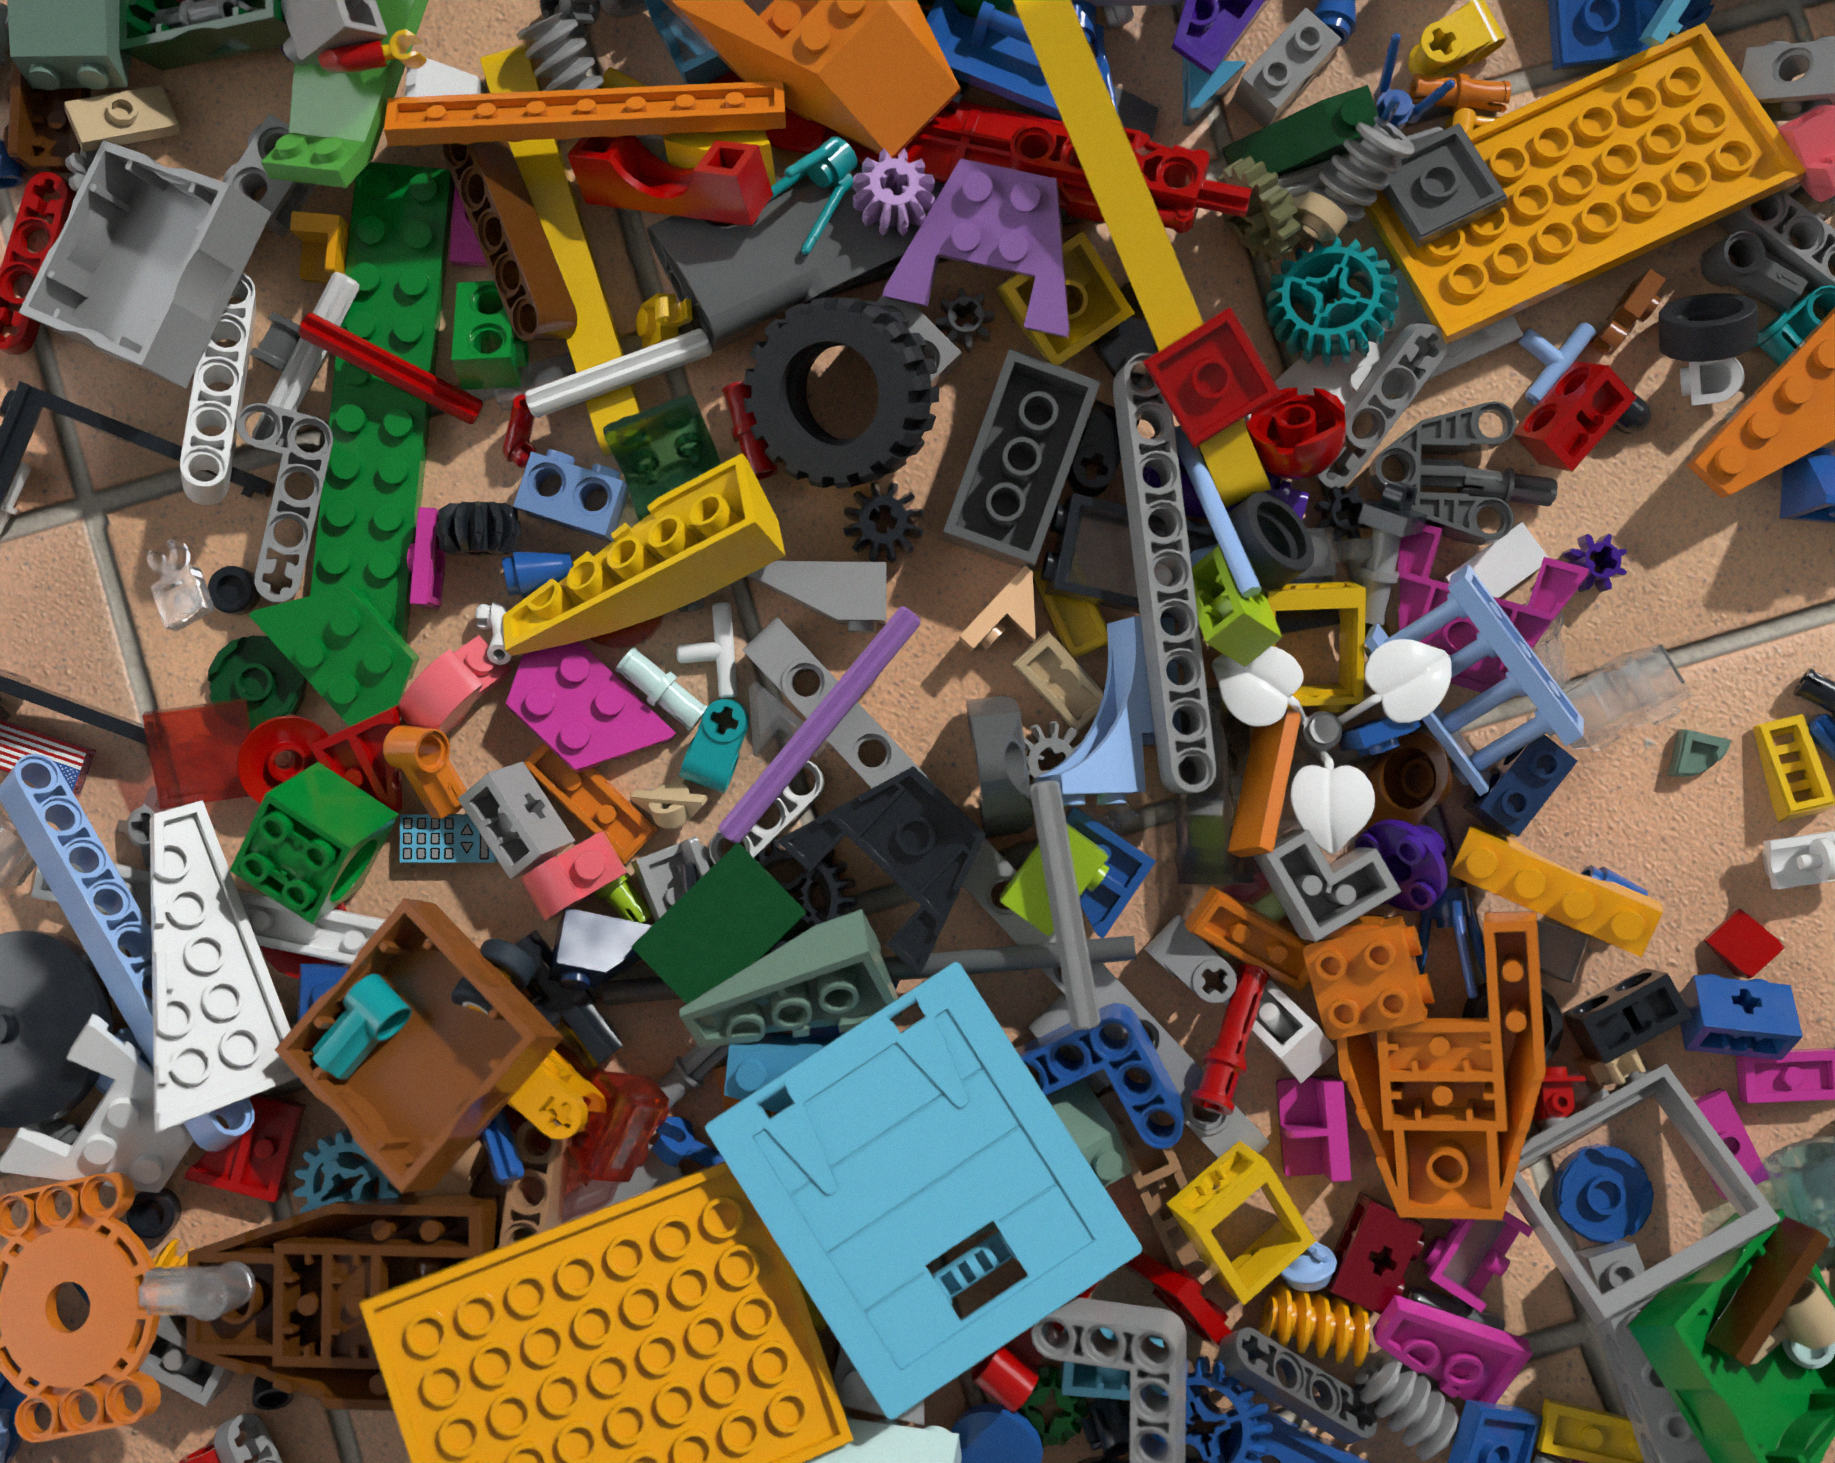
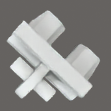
M1835 831L1763 841L1764 849L1762 856L1765 874L1770 878L1771 889H1785L1835 881Z

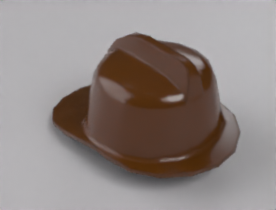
M1416 732L1399 736L1397 739L1400 746L1385 751L1365 774L1372 784L1375 795L1372 815L1363 827L1365 831L1373 824L1387 819L1404 821L1416 827L1432 808L1439 806L1448 797L1453 784V773L1450 766L1451 759L1446 755L1445 750L1436 739L1426 733Z

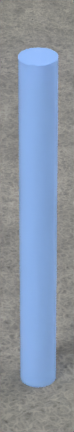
M1177 426L1174 430L1180 458L1242 597H1253L1261 591L1259 582L1198 447L1193 448L1182 428Z

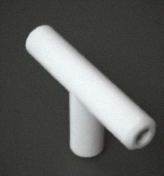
M719 602L712 605L715 642L680 644L676 648L677 660L679 663L716 661L719 697L735 698L738 695L731 604Z

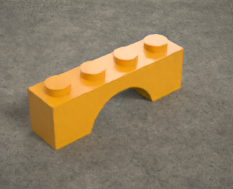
M1473 822L1449 875L1641 958L1663 914L1660 901L1615 882L1598 880L1562 867L1530 851L1518 841Z

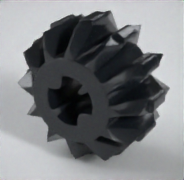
M874 482L870 484L873 498L868 499L860 491L854 493V499L862 509L854 507L845 508L844 516L857 523L849 524L843 530L846 537L860 536L852 546L856 554L862 552L870 545V562H877L880 550H886L887 559L892 564L897 561L894 549L896 546H899L908 555L914 551V547L905 536L915 539L922 538L923 529L909 523L923 519L924 514L922 509L906 510L915 500L912 492L904 494L897 500V483L892 482L888 487L887 495H881L879 484ZM880 513L891 514V523L896 526L893 530L887 527V533H878L876 523L872 521L873 517L876 516L878 519H881Z
M494 501L449 503L438 510L439 522H436L437 537H439L440 549L448 554L496 556L507 555L519 548L521 521H518V510L507 503H495Z

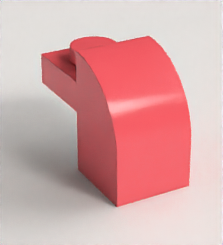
M1819 105L1777 129L1806 170L1799 182L1800 185L1813 199L1822 203L1835 196V105Z
M478 635L454 653L450 649L444 652L414 680L399 703L400 717L409 726L437 729L446 734L464 721L473 702L504 681L512 668L507 663L498 665L491 662L487 656L489 645Z
M600 831L561 855L554 856L524 875L520 880L546 922L563 914L566 908H573L592 897L593 893L628 872L605 832Z

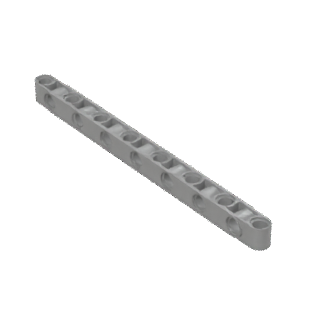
M778 617L742 649L806 719L838 682ZM805 671L815 672L820 677L818 691L808 697L798 695L794 688L796 677ZM858 702L854 704L826 738L871 788L913 766L935 785ZM871 740L882 743L887 752L884 762L878 767L873 768L863 765L859 758L861 746ZM984 837L963 882V886L1018 945L1056 942L1055 931L1048 937L1010 908L997 907L992 902L991 891L995 884L1000 881H1011L1017 871ZM1103 963L1091 964L1098 1009L1113 1003L1125 1004L1132 1008L1140 1022L1147 1026L1149 1038L1184 1102L1186 1109L1184 1122L1217 1158L1222 1156L1239 1140L1257 1153L1262 1151L1270 1143L1269 1140L1236 1105L1232 1115H1221L1212 1112L1206 1118L1200 1119L1193 1116L1192 1107L1194 1103L1191 1102L1190 1097L1193 1090H1198L1204 1071ZM1058 967L1040 968L1065 994L1063 977L1058 972ZM1110 1023L1103 1027L1104 1033L1109 1038L1114 1040L1125 1038L1126 1029L1123 1026ZM1134 1067L1146 1082L1152 1079L1146 1070Z

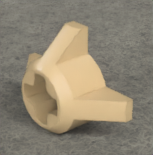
M679 773L672 783L661 785L653 791L635 790L630 796L634 803L652 815L655 824L667 829H675L687 824L708 799L707 795L690 794V781L680 778Z

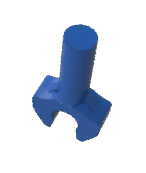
M665 1117L656 1129L660 1137L651 1149L662 1162L673 1168L677 1167L684 1159H691L705 1167L725 1161L718 1150L694 1139L692 1123L684 1118Z

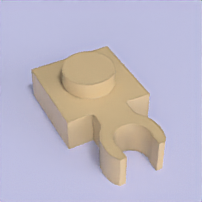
M1635 1048L1607 1064L1590 1059L1584 1055L1573 1060L1580 1075L1597 1084L1625 1083L1624 1078L1635 1071L1645 1072L1642 1060Z

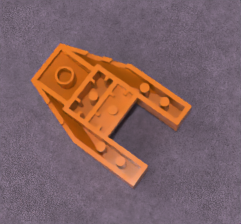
M662 0L743 82L782 81L784 84L785 107L791 109L793 113L837 131L838 135L877 154L885 148L890 154L891 159L895 158L961 91L917 0H774L759 16L743 0Z
M1535 911L1485 912L1483 930L1489 1018H1426L1425 1022L1337 1039L1339 1073L1342 1080L1346 1082L1356 1106V1114L1362 1128L1365 1129L1376 1155L1375 1160L1399 1218L1503 1219L1523 1145L1534 1114L1540 1087L1546 1073L1537 912ZM1385 915L1359 916L1330 933V938L1378 928L1381 926Z

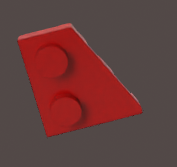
M397 705L310 745L319 763L393 811L398 812L402 809V769L392 767L386 761L383 753V744L387 734L396 726H401L400 710Z
M259 1093L249 1099L255 1112L251 1128L225 1149L216 1152L207 1151L197 1163L193 1164L186 1171L185 1180L274 1203L281 1199L306 1104Z

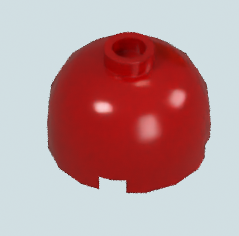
M1297 387L1280 390L1282 395L1251 413L1250 420L1246 422L1247 431L1261 465L1270 474L1286 479H1306L1318 475L1334 464L1345 446V406L1336 395L1324 389L1313 388L1314 395H1298Z

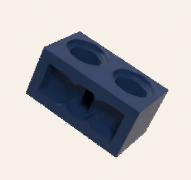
M1544 734L1498 761L1490 771L1491 778L1488 792L1479 796L1474 791L1463 805V808L1492 831L1506 837H1519L1578 760Z

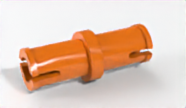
M1415 73L1412 76V82H1416V84L1410 82L1408 94L1412 99L1413 105H1417L1447 80L1452 79L1455 82L1454 88L1433 105L1449 107L1450 112H1457L1462 108L1504 113L1507 109L1506 104H1509L1511 97V83L1509 81L1470 79L1469 74L1456 73L1453 78L1426 76Z

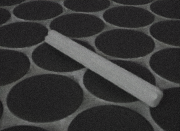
M1043 781L1031 785L1030 793L1068 1012L1073 1029L1087 1030L1100 1024V1015L1061 790L1057 781Z

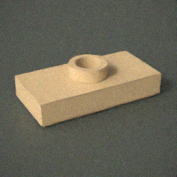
M162 85L64 102L65 113L82 152L98 150L103 140L120 146L179 134V122Z
M1048 630L1012 661L1013 666L1067 724L1077 730V733L1096 717L1104 690Z

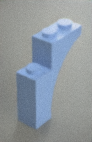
M1133 616L1107 624V679L1103 698L1093 724L1071 755L1049 772L1035 778V783L1051 780L1057 781L1060 785L1063 806L1085 805V796H1097V805L1126 804L1127 794L1146 792L1143 746H1156L1140 616ZM1160 617V624L1165 633L1175 636L1174 617ZM1170 660L1166 667L1167 677L1172 683L1179 685L1177 662ZM1177 709L1172 717L1173 726L1178 733H1182L1180 709Z

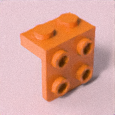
M1403 914L1384 918L1381 926L1378 928L1310 942L1304 948L1303 956L1326 1036L1330 1039H1340L1426 1021L1429 1010L1428 1004L1435 1002L1434 992L1428 973L1420 975L1415 956L1422 955L1415 926H1406Z

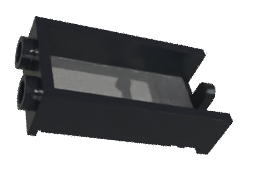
M1073 493L1064 501L1063 505H1056L1052 517L1050 531L1057 534L1054 551H1047L1042 565L1041 580L1047 581L1045 594L1058 595L1140 614L1127 506ZM1150 515L1148 525L1151 532L1158 537H1165L1167 528L1164 521L1157 516ZM1186 520L1190 554L1196 549L1218 543L1211 525ZM1156 564L1154 568L1156 580L1160 584L1170 587L1173 578L1171 571L1163 564ZM1163 612L1161 617H1174L1168 612Z

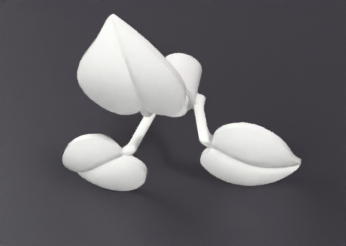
M1392 640L1379 646L1370 655L1365 667V680L1376 694L1339 717L1325 711L1313 713L1308 717L1304 714L1300 702L1291 696L1299 689L1303 682V671L1298 662L1286 651L1271 646L1246 667L1224 654L1218 656L1211 664L1223 702L1229 712L1240 722L1254 727L1272 725L1284 716L1287 704L1291 706L1293 711L1301 714L1297 734L1298 743L1306 752L1316 754L1317 759L1322 760L1324 763V768L1310 765L1300 769L1291 784L1290 800L1294 814L1303 830L1309 829L1317 845L1329 854L1337 853L1366 825L1372 815L1375 804L1372 784L1364 773L1349 765L1334 769V762L1328 754V750L1340 741L1342 725L1381 701L1384 712L1392 721L1396 723L1418 721L1429 715L1440 704L1449 687L1452 672L1451 659L1446 651L1414 640Z

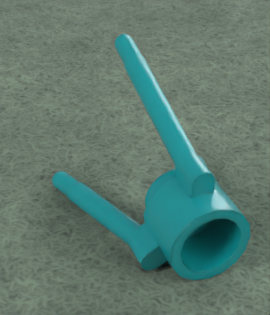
M833 136L829 138L817 150L786 168L784 171L786 177L771 186L773 196L770 200L807 175L821 188L835 187L801 247L803 255H808L811 252L842 197L853 186V176L850 173L857 166V157L851 146L839 137Z

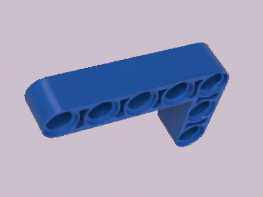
M1113 1003L1100 1008V1024L1094 1028L1077 1030L1072 1028L1071 1023H1068L1040 1038L1015 1048L1024 1064L1034 1067L1039 1072L1040 1078L1035 1081L1044 1095L1050 1094L1104 1068L1135 1128L1146 1144L1153 1148L1164 1149L1172 1147L1181 1138L1186 1110L1184 1102L1137 1014L1125 1004ZM1110 1023L1119 1024L1126 1029L1128 1036L1121 1040L1111 1039L1104 1033L1103 1027ZM1065 1044L1075 1045L1080 1048L1084 1057L1079 1060H1069L1063 1056L1059 1047ZM1134 1067L1143 1068L1151 1075L1152 1079L1144 1083H1137L1127 1076L1126 1071ZM1163 1111L1170 1114L1175 1122L1167 1126H1160L1154 1123L1149 1115L1153 1112Z

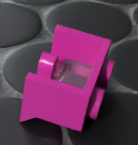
M1506 1210L1502 1220L1448 1219L1453 1224L1443 1239L1439 1236L1434 1237L1422 1257V1261L1427 1263L1423 1272L1429 1279L1481 1313L1487 1304L1479 1296L1494 1273L1501 1277L1507 1271L1510 1260L1505 1255L1519 1232L1529 1237L1534 1230Z

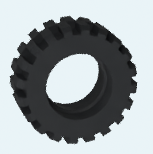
M859 298L813 299L810 304H798L786 310L785 319H774L765 329V334L769 337L768 340L756 342L750 356L757 360L755 368L745 370L743 383L745 385H752V398H744L745 413L754 412L757 424L751 426L750 429L756 441L765 439L769 444V447L764 452L765 455L774 464L785 462L787 464L785 473L794 479L809 478L811 486L821 488L836 486L838 489L858 486L881 479L883 476L894 473L907 464L906 459L909 456L916 455L925 444L921 437L924 432L932 430L936 416L930 413L931 403L939 402V387H932L930 374L937 373L934 359H926L922 352V349L927 344L920 333H911L907 329L909 321L899 313H889L886 311L885 305L874 301H863ZM834 346H847L858 351L872 367L878 382L879 404L875 418L865 433L852 439H838L823 430L814 419L807 402L806 385L810 369L824 350Z

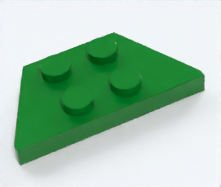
M355 585L253 610L249 614L250 618L348 726H352L396 705L399 706L405 694L407 682L412 679L419 661V656Z

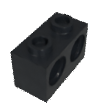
M1646 968L1562 1013L1584 1056L1604 1064L1611 1062L1692 1017L1669 974Z

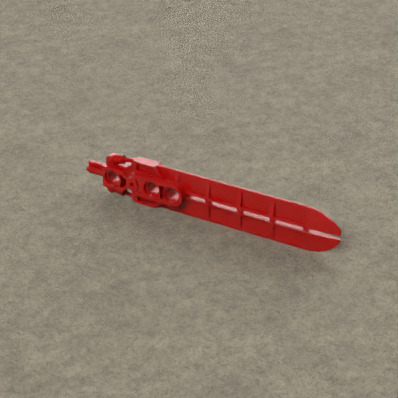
M731 70L706 84L737 83L743 81ZM962 101L956 113L942 109L905 147L908 153L907 162L912 163L922 158L925 164L923 174L933 175L935 182L946 184L960 159L1056 178L1058 181L1060 208H1063L1068 216L1106 223L1063 121ZM785 107L786 128L765 131L771 147L810 154L829 138L835 136L845 140L851 146L857 157V165L862 166L866 157L879 162V154L838 135L837 131L793 113L787 107ZM1124 128L1165 228L1173 229L1177 233H1187L1194 226L1199 208L1240 217L1247 215L1252 189L1207 180L1210 155L1206 150L1197 149L1193 151L1176 144L1173 148H1169L1150 141V136L1142 133V131Z

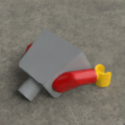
M281 0V8L290 32V36L283 44V50L290 61L299 66L312 64L322 66L324 70L330 73H353L387 67V61L398 59L411 69H419L427 61L419 52H409L406 54L410 46L423 43L414 33L408 30L395 32L389 44L383 45L382 40L388 34L376 0Z

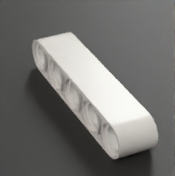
M242 273L231 297H238L244 301L239 304L227 303L195 369L180 459V471L183 490L186 496L194 503L200 505H213L220 502L227 495L230 485L238 434L236 428L237 417L242 409L256 320L255 285L245 273ZM222 339H230L237 344L230 348H223L215 343ZM215 382H223L231 386L223 392H216L208 388L210 384ZM207 426H218L224 430L223 433L217 436H207L200 431ZM200 470H210L218 475L208 482H201L192 477Z

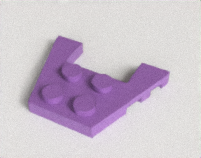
M960 159L886 284L882 296L887 299L928 308L940 257L1034 277L1035 281L1024 328L1068 339L1070 325L1067 310V288L1064 272L1063 238L1057 179Z

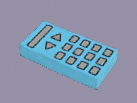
M400 814L399 863L499 862L468 814H450L442 819L432 818L429 814Z

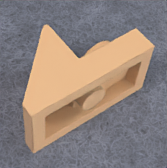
M1026 565L959 635V641L972 653L979 645L987 651L1006 630L1000 624L1004 619L1029 642L1033 643L1036 640L1033 571Z

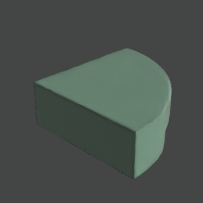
M1679 729L1668 776L1689 777L1708 770L1725 756L1731 740L1687 729Z

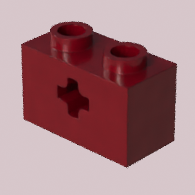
M1359 1192L1333 1250L1337 1266L1332 1274L1331 1281L1326 1285L1327 1288L1343 1298L1382 1315L1395 1295L1402 1296L1405 1287L1403 1275L1410 1260L1415 1261L1423 1249L1425 1241L1423 1230L1425 1226L1416 1218H1399L1395 1207ZM1383 1250L1385 1252L1382 1259H1369L1372 1251L1380 1253Z

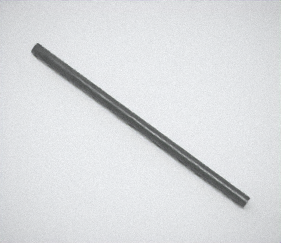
M1134 935L1087 939L1091 964L1136 960ZM1056 942L931 953L923 971L919 975L898 956L884 957L892 981L930 978L953 962L960 963L967 975L1061 967ZM660 977L607 981L603 984L602 989L605 1005L681 999Z

